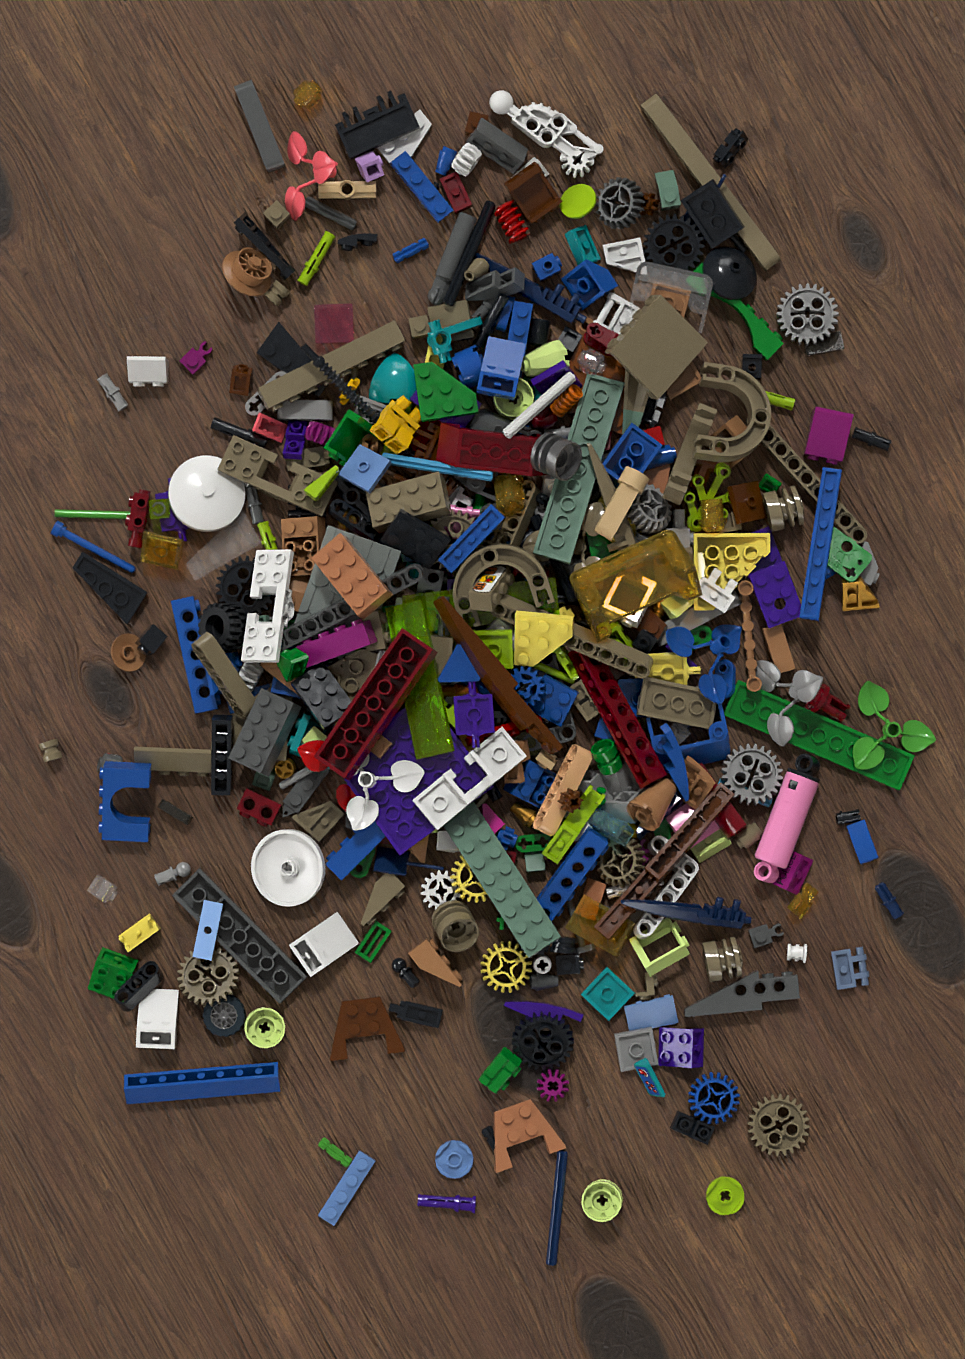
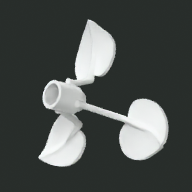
M368 754L354 774L355 776L360 770L358 782L364 787L363 791L366 797L356 796L347 804L346 812L352 829L355 831L364 829L376 820L379 814V806L376 801L369 800L368 788L374 787L377 780H393V785L397 790L410 792L418 786L424 776L423 768L412 761L401 760L391 766L393 776H375L370 772H364L363 769L369 763Z

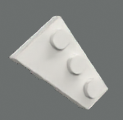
M421 110L414 114L420 126L419 129L377 147L389 164L404 151L412 157L431 128V122Z

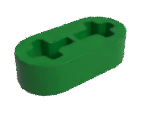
M544 833L521 835L517 838L515 846L520 852L543 851L545 847L542 848L541 844L534 845V841H539L544 836L545 840H548L549 843L551 838ZM525 838L527 842L532 841V845H527L526 849H522V846H518V842Z

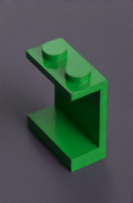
M348 410L324 446V449L330 452L328 456L337 462L340 460L339 464L344 467L359 446V441L369 433L376 437L369 431L373 425L360 415Z

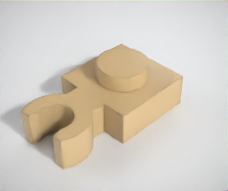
M541 750L535 758L538 761V765L544 769L548 768L551 770L557 762L556 755H549L544 750Z

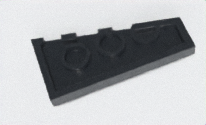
M84 552L81 553L72 567L128 625L148 592Z

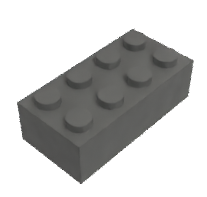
M261 688L228 758L269 777L301 707Z

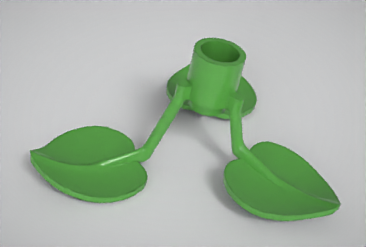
M866 681L861 687L858 695V707L864 715L871 716L876 713L885 722L882 728L884 735L876 742L870 737H862L855 742L852 751L854 766L862 770L873 768L883 760L885 750L878 744L887 739V737L892 738L897 737L899 734L903 735L901 744L909 752L922 751L936 741L932 731L920 721L909 720L905 722L902 732L897 722H890L889 719L882 716L879 711H884L888 707L889 696L885 689L871 681Z

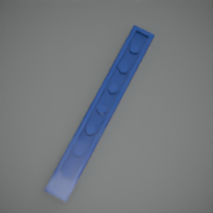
M827 467L822 469L800 619L819 621L842 475L841 469Z

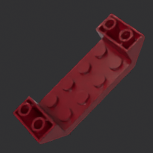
M441 422L436 461L460 468L525 476L548 475L535 470L531 464V451L536 440L541 436L540 434H537L536 437L515 434L512 438L508 439L500 432L460 428V424Z

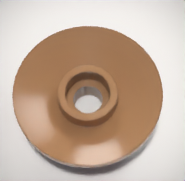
M122 634L114 640L111 647L113 662L119 669L126 672L138 670L146 658V655L137 649L138 645L135 642L139 638L136 635Z

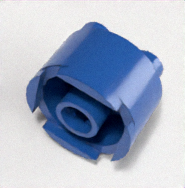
M477 345L459 351L451 358L455 368L461 372V375H459L461 383L469 389L478 386L483 362L482 354H478L476 351L479 349Z

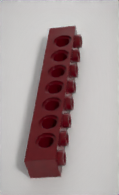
M572 650L569 652L568 656L640 789L665 777L667 773L658 759L609 666L577 651Z

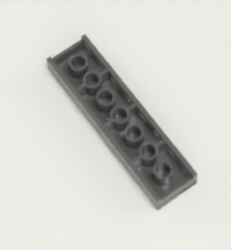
M201 867L172 895L198 922H200L204 900L223 903L216 940L279 1004L308 977ZM208 926L205 927V929H206L209 933H211V931H212L211 928L208 927Z

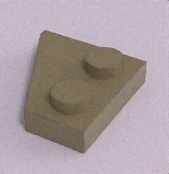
M332 801L295 814L291 818L320 842L345 813Z

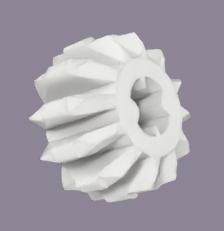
M466 143L453 160L452 168L460 175H469L478 163L482 152L475 145Z
M244 663L239 672V675L251 692L256 687L264 670L259 663Z

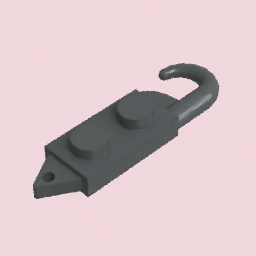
M326 768L320 772H312L298 780L283 800L282 817H287L296 812L299 813L331 769Z

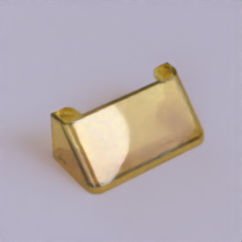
M671 530L662 531L574 571L569 578L597 643L611 635V623L672 595L680 593L686 600H692L703 595L696 567L676 533Z

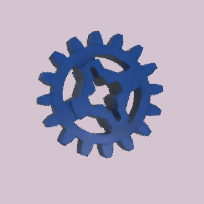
M521 666L520 671L518 668L513 669L515 674L510 672L512 677L518 682L514 690L524 696L525 699L523 700L528 706L530 703L534 706L536 705L535 700H542L540 694L546 693V691L542 690L546 683H541L544 676L538 677L539 670L532 672L533 667H528L526 670L525 666ZM523 674L530 675L533 679H528ZM531 683L525 690L519 691L524 684ZM535 685H537L536 693H534Z

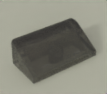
M841 331L830 333V337L823 335L824 341L822 342L818 338L816 339V345L811 340L807 346L803 340L806 357L844 350Z

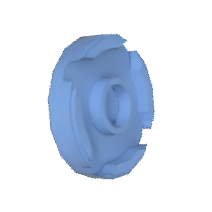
M459 1140L446 1141L436 1152L435 1162L437 1169L447 1178L456 1179L465 1176L473 1165L471 1149L467 1144Z

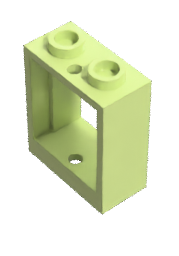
M670 918L662 920L655 931L647 938L639 939L634 936L629 939L650 977L690 954L687 949L690 946L685 936L680 937V927L676 921L672 923ZM648 929L644 930L642 933L647 934ZM672 931L680 946L650 962L643 947Z

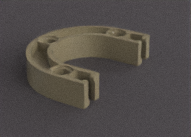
M704 362L700 368V375L702 377L699 381V386L726 390L739 397L747 409L748 424L746 430L735 437L721 438L698 434L694 440V447L696 449L693 452L692 459L713 462H732L742 459L758 447L769 429L771 421L769 398L762 385L746 371L734 366ZM704 372L714 374L715 378L706 377V374H704ZM721 375H726L729 380H724ZM756 416L761 417L763 422L758 421ZM698 444L709 447V450H700ZM715 447H720L723 453L717 452Z
M699 403L672 468L662 499L677 505L681 504L697 459H692L693 452L696 449L694 447V440L698 434H708L717 409Z
M492 544L472 553L459 568L453 585L455 609L463 619V614L472 612L476 621L473 624L474 627L481 625L478 611L471 610L470 607L462 609L459 606V602L462 599L469 601L468 593L472 589L477 576L483 570L493 565L505 564L518 569L529 583L536 608L543 604V601L539 602L537 590L545 588L550 597L547 603L555 602L547 574L541 563L530 552L511 544ZM486 551H493L495 559L492 561L486 560L484 557ZM541 576L544 579V583L541 586H536L533 583L534 577Z

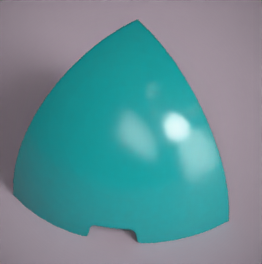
M397 353L388 356L377 368L372 378L369 399L389 403L392 399L397 400L404 395L409 400L417 389L414 369L410 363Z

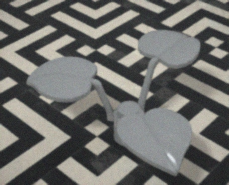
M759 660L757 661L755 671L756 677L762 681L761 689L771 692L775 689V686L790 687L789 694L794 698L779 715L773 713L767 721V729L771 738L778 745L784 747L791 740L794 733V725L789 717L783 716L784 713L799 701H812L820 690L823 677L807 670H799L794 674L793 683H779L781 673L777 666L769 661Z

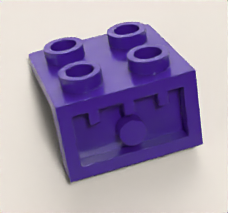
M659 1028V1066L703 1067L704 1028Z

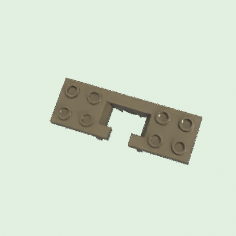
M233 435L219 464L218 471L253 486V488L271 498L286 503L289 502L323 517L338 485V481L334 480L320 500L316 502L305 494L304 489L322 476V474L293 462L290 472L296 475L289 490L262 479L269 463L275 464L278 454Z

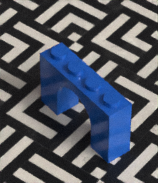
M105 761L103 768L100 767L99 774L100 779H103V786L99 788V797H103L102 804H99V815H102V822L99 821V833H102V840L148 842L150 837V817L123 815L115 808L112 796L118 790L126 787L149 788L151 784V763Z

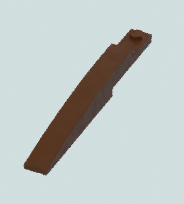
M444 596L434 600L433 604L456 644L462 646L480 680L520 731L527 728L529 734L537 739L542 749L549 753V755L559 752L563 747L561 743L514 690L518 682Z
M720 782L646 865L644 871L598 921L594 929L609 941L627 919L637 911V909L622 905L621 900H647L735 794Z

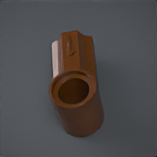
M697 459L692 477L696 474L701 475L704 478L703 486L705 489L710 474L713 473L717 462ZM691 478V481H690L688 487H690V488L696 490V487H695V485L692 483V478ZM696 478L695 483H700L701 478Z

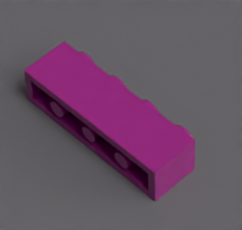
M361 618L351 622V627L346 628L345 625L334 628L335 633L329 634V631L318 634V639L316 640L310 637L301 641L302 645L296 648L308 655L309 659L306 668L377 642L370 620L363 622Z

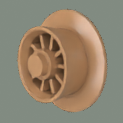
M246 247L240 251L230 252L222 262L223 274L235 290L248 296H261L268 291L271 285L270 274L272 272V265L268 257L260 250Z

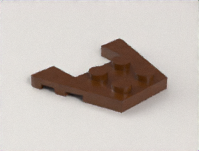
M380 996L341 1002L330 1057L331 1061L348 1059L346 1039L381 1034L386 1035L388 1054L405 1052V1048Z

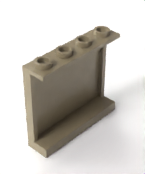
M651 295L644 302L645 306L633 314L632 321L620 329L618 337L613 338L608 343L605 353L611 354L648 391L647 395L651 399H660L708 342L662 295Z

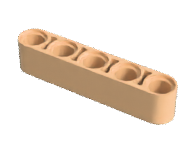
M577 744L570 747L534 819V829L548 836H553L557 832L567 812L561 809L562 804L558 802L561 796L560 793L567 792V788L577 791L592 761L591 751Z

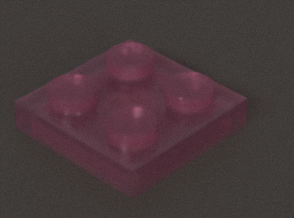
M352 303L314 305L316 344L349 343L354 341Z

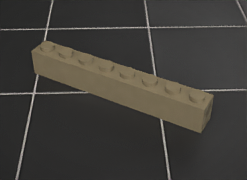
M394 320L322 357L325 359V363L328 362V366H332V370H336V374H340L343 378L351 374L352 369L356 367L361 369L369 364L368 361L372 359L377 361L385 357L386 352L390 350L396 352L403 348L402 344H404L405 339ZM313 361L259 387L257 392L267 411L272 409L274 412L284 407L283 403L287 401L293 403L301 398L300 395L305 392L307 394L318 390L317 386L324 384V386L331 384V379H327L328 376H324V372H320V368H316L313 365Z

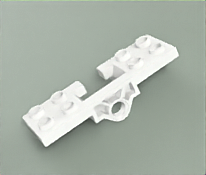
M291 549L256 550L250 597L252 599H262V595H276L272 622H259V615L257 613H247L241 661L244 663H279L283 629L287 628L288 621L293 618L295 610L292 601V590L289 589L294 552Z
M501 727L482 742L479 748L476 747L464 757L469 765L476 761L487 774L475 787L464 794L453 781L457 776L450 769L412 801L435 829L439 830L525 759L527 755L506 730Z

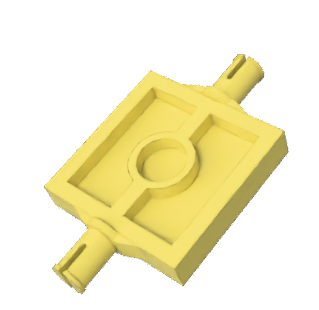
M674 652L648 654L653 659V665L648 677L687 685L689 675L701 674L700 666L689 667L687 657H680Z

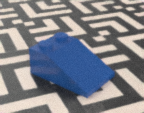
M633 423L629 425L602 462L615 488H618V479L626 466L643 473L663 446Z

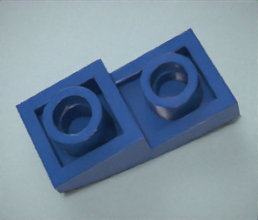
M865 819L848 825L847 829L860 864L878 859L879 857Z

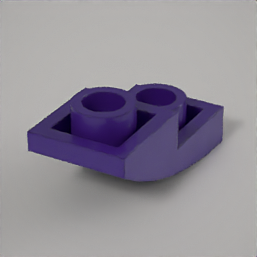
M288 421L283 458L302 460L306 442L305 431L308 422Z

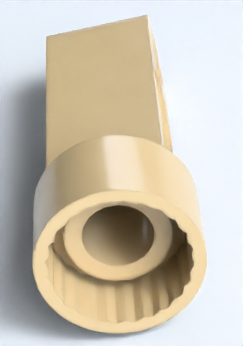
M625 467L618 479L619 486L598 521L594 532L610 541L612 540L637 494H642L649 481L646 475L634 468Z

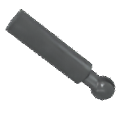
M459 212L437 268L435 280L428 292V300L431 304L440 305L444 303V297L477 221L471 215Z

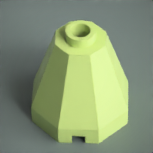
M560 340L545 343L523 357L521 371L526 376L536 377L562 360L570 367L569 360H565L564 356L568 355L567 349Z

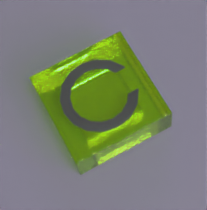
M168 498L149 500L150 519L170 518Z

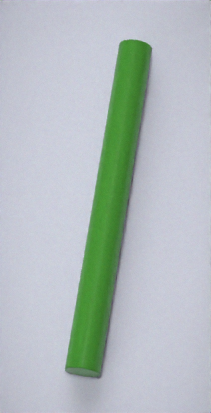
M55 509V517L126 519V516L130 515L131 511Z

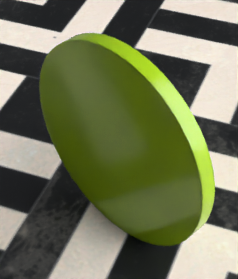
M586 184L571 186L561 197L563 201L560 203L562 213L572 219L586 216L596 204L595 191Z

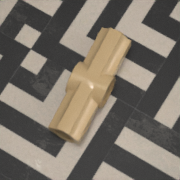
M344 180L325 182L323 184L318 183L319 199L350 200L356 198H376V181ZM347 185L353 188V191L348 195L342 192L343 187Z

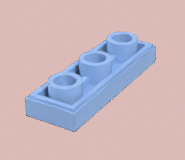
M204 900L193 957L212 961L223 903ZM205 927L211 928L210 934L205 932Z

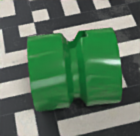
M612 739L600 740L591 747L592 756L602 775L615 774L622 768L623 761L620 755L617 754V748Z

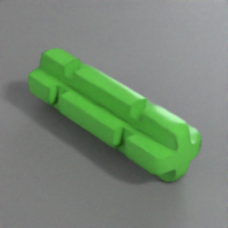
M322 1138L318 1143L321 1149H325L326 1153L335 1160L340 1161V1164L347 1168L352 1162V1158L348 1155L345 1156L344 1152L333 1143L330 1144L328 1139Z

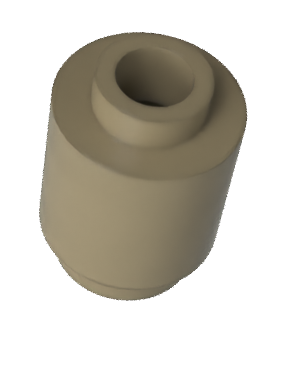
M754 822L751 825L748 824L745 829L736 834L737 838L734 841L740 849L744 847L747 850L761 839L760 837L763 832Z

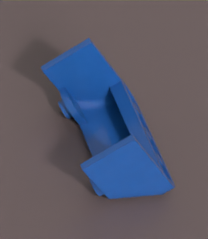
M722 704L716 705L720 721L710 725L708 730L710 739L680 746L684 760L687 756H690L697 763L700 764L702 762V764L724 760L728 754L730 755L729 735ZM650 717L645 718L650 744L664 770L667 772L664 764L670 760L662 745L666 744L668 740L665 735L654 736Z

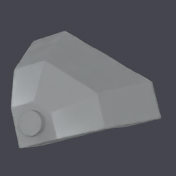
M624 760L622 768L612 775H602L599 770L593 769L586 771L579 789L584 793L589 785H592V789L595 791L598 787L605 788L606 802L602 805L601 812L618 822L634 824L638 820L636 818L634 821L631 819L626 807L631 800L651 787L652 784L640 789Z

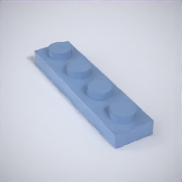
M359 1150L318 1216L334 1226L376 1160Z

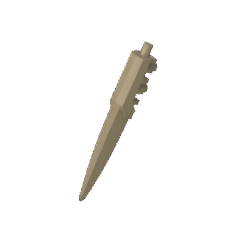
M587 443L597 483L605 507H607L616 489L593 446ZM626 515L614 535L616 542L607 545L609 552L618 549L622 558L621 561L613 563L615 570L625 567L626 573L633 572L635 580L642 578L640 568L644 566V562Z

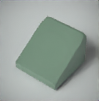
M273 767L269 777L256 771L252 785L270 791L276 776L275 768Z
M543 851L524 852L526 872L545 870Z

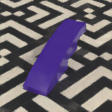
M504 1002L505 1007L528 1015L533 1018L534 1012L537 1016H540L541 1011L546 1016L551 1012L552 1018L558 1015V1021L561 1020L562 1015L579 1022L583 1018V1013L545 1002Z

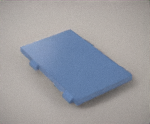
M670 994L664 995L662 998H655L644 1002L637 1001L636 1004L624 1006L629 1031L652 1027L653 1029L678 1023L673 995L670 996Z

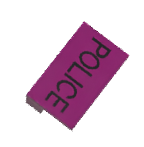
M793 851L787 868L778 867L779 877L772 884L798 895L814 860Z

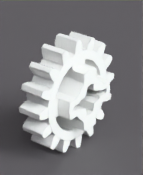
M438 870L437 875L431 872L432 878L425 877L427 884L421 885V887L425 888L421 895H426L423 902L429 901L428 907L430 908L434 905L435 910L439 905L446 902V897L450 893H454L450 901L456 900V897L461 896V894L455 893V890L459 888L457 885L452 887L444 883L443 878L448 879L451 883L456 882L450 879L447 870L444 874H441V871ZM437 879V885L429 889L431 882ZM440 882L443 888L447 889V892H444L443 900L440 893H436ZM430 896H436L440 904L434 902Z

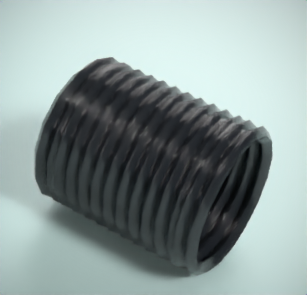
M532 318L527 343L535 346H542L547 343L551 322Z

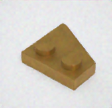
M861 576L854 582H848L842 578L843 611L879 608L878 599Z

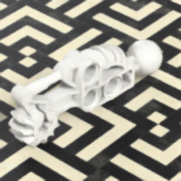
M499 90L491 95L489 104L495 113L508 114L512 117L511 123L541 147L549 148L552 146L561 152L560 161L565 163L561 168H568L566 175L573 172V178H576L577 173H579L580 177H584V171L590 172L588 166L594 165V157L602 154L603 146L601 144L595 143L588 136L586 137L577 130V126L564 114L551 110L550 106L546 107L543 106V103L535 104V102H532L531 105H525L518 109L513 105L514 101L510 93ZM560 119L563 121V126L556 127L553 121ZM528 122H534L537 128L535 130H529L526 124ZM543 134H549L552 140L550 142H545L542 140L541 136ZM575 134L590 148L573 146L562 136ZM581 156L580 164L574 165V160Z

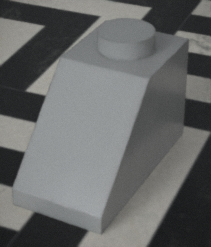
M864 541L861 547L872 555V560L860 576L868 586H871L872 583H876L880 573H877L878 565L869 543ZM851 569L848 577L855 576V569Z

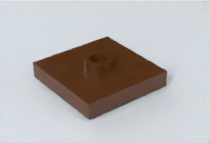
M758 481L727 487L736 524L767 518Z

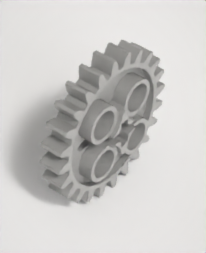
M809 283L806 284V288L799 284V290L791 287L792 294L785 292L787 299L781 298L780 301L783 305L777 306V309L781 310V312L776 313L777 317H781V319L777 320V323L783 324L780 331L787 330L785 337L792 335L791 342L797 338L799 345L803 340L807 346L811 340L816 345V339L818 338L823 342V335L830 337L828 330H835L832 324H838V320L833 318L839 316V312L834 311L838 308V305H832L835 298L829 299L830 292L824 294V287L817 290V284L813 288H810ZM800 301L803 303V307L796 309L793 307V304ZM815 301H819L822 303V307L815 309L812 304ZM806 311H810L809 318L805 316ZM791 313H795V314H800V315L791 316L790 314H791ZM824 313L825 315H824V316H821V315H815V314ZM800 320L803 322V325L797 328L793 326V322ZM820 320L822 326L816 328L812 325V322Z
M747 744L745 749L740 745L738 752L733 749L732 755L728 754L726 756L728 761L722 763L726 768H722L720 771L725 774L721 777V780L726 781L723 785L729 787V790L735 794L732 799L734 800L739 797L740 804L743 800H746L747 806H749L751 801L757 806L759 800L762 804L766 802V798L771 800L772 794L776 795L777 789L781 787L779 782L783 780V777L779 776L783 769H777L781 762L774 761L777 756H769L771 750L765 753L764 746L760 750L757 749V744L753 748H750V745ZM742 760H749L751 765L745 766L742 763ZM758 760L759 763L753 774L754 777L750 782L749 788L746 790L745 785L749 779L750 772L755 761ZM760 767H766L768 773L761 772ZM741 776L744 779V782H737L735 780V777ZM753 784H759L762 790L754 789Z

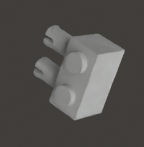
M675 509L672 511V528L664 531L666 536L664 550L690 548V545L693 544V533H690V528L685 527V509Z

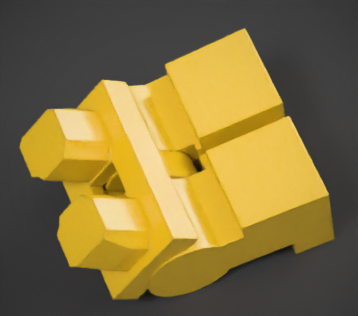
M404 395L396 401L392 399L381 411L376 424L369 430L381 442L386 440L384 444L396 455L409 447L413 439L412 435L420 427L419 422L421 421L420 410L417 407L409 414L405 411L411 402Z

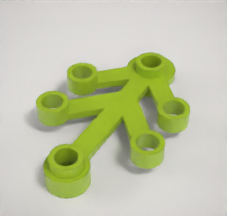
M718 463L715 466L714 472L716 477L707 494L703 486L704 478L699 474L692 477V483L696 487L701 505L697 511L694 504L695 495L690 491L686 492L683 500L686 502L690 515L687 518V526L691 531H701L707 522L716 519L725 520L728 517V511L723 507L718 508L716 512L705 515L708 508L725 502L731 503L728 499V491L724 495L714 498L723 479L728 478L731 474V469L726 463ZM722 469L727 470L724 475H721ZM696 478H701V482L696 484ZM687 495H692V499L687 501ZM725 511V515L720 517L719 513ZM695 520L700 521L698 525H694Z

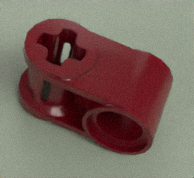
M595 322L587 326L583 340L585 344L600 351L602 354L612 356L611 354H606L605 350L608 348V343L613 338H617L619 334Z

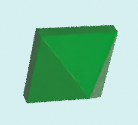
M766 473L759 483V488L765 492L774 490L777 492L782 483Z

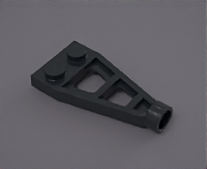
M245 212L234 222L236 225L235 229L241 235L244 234L281 270L280 276L284 281L295 271Z

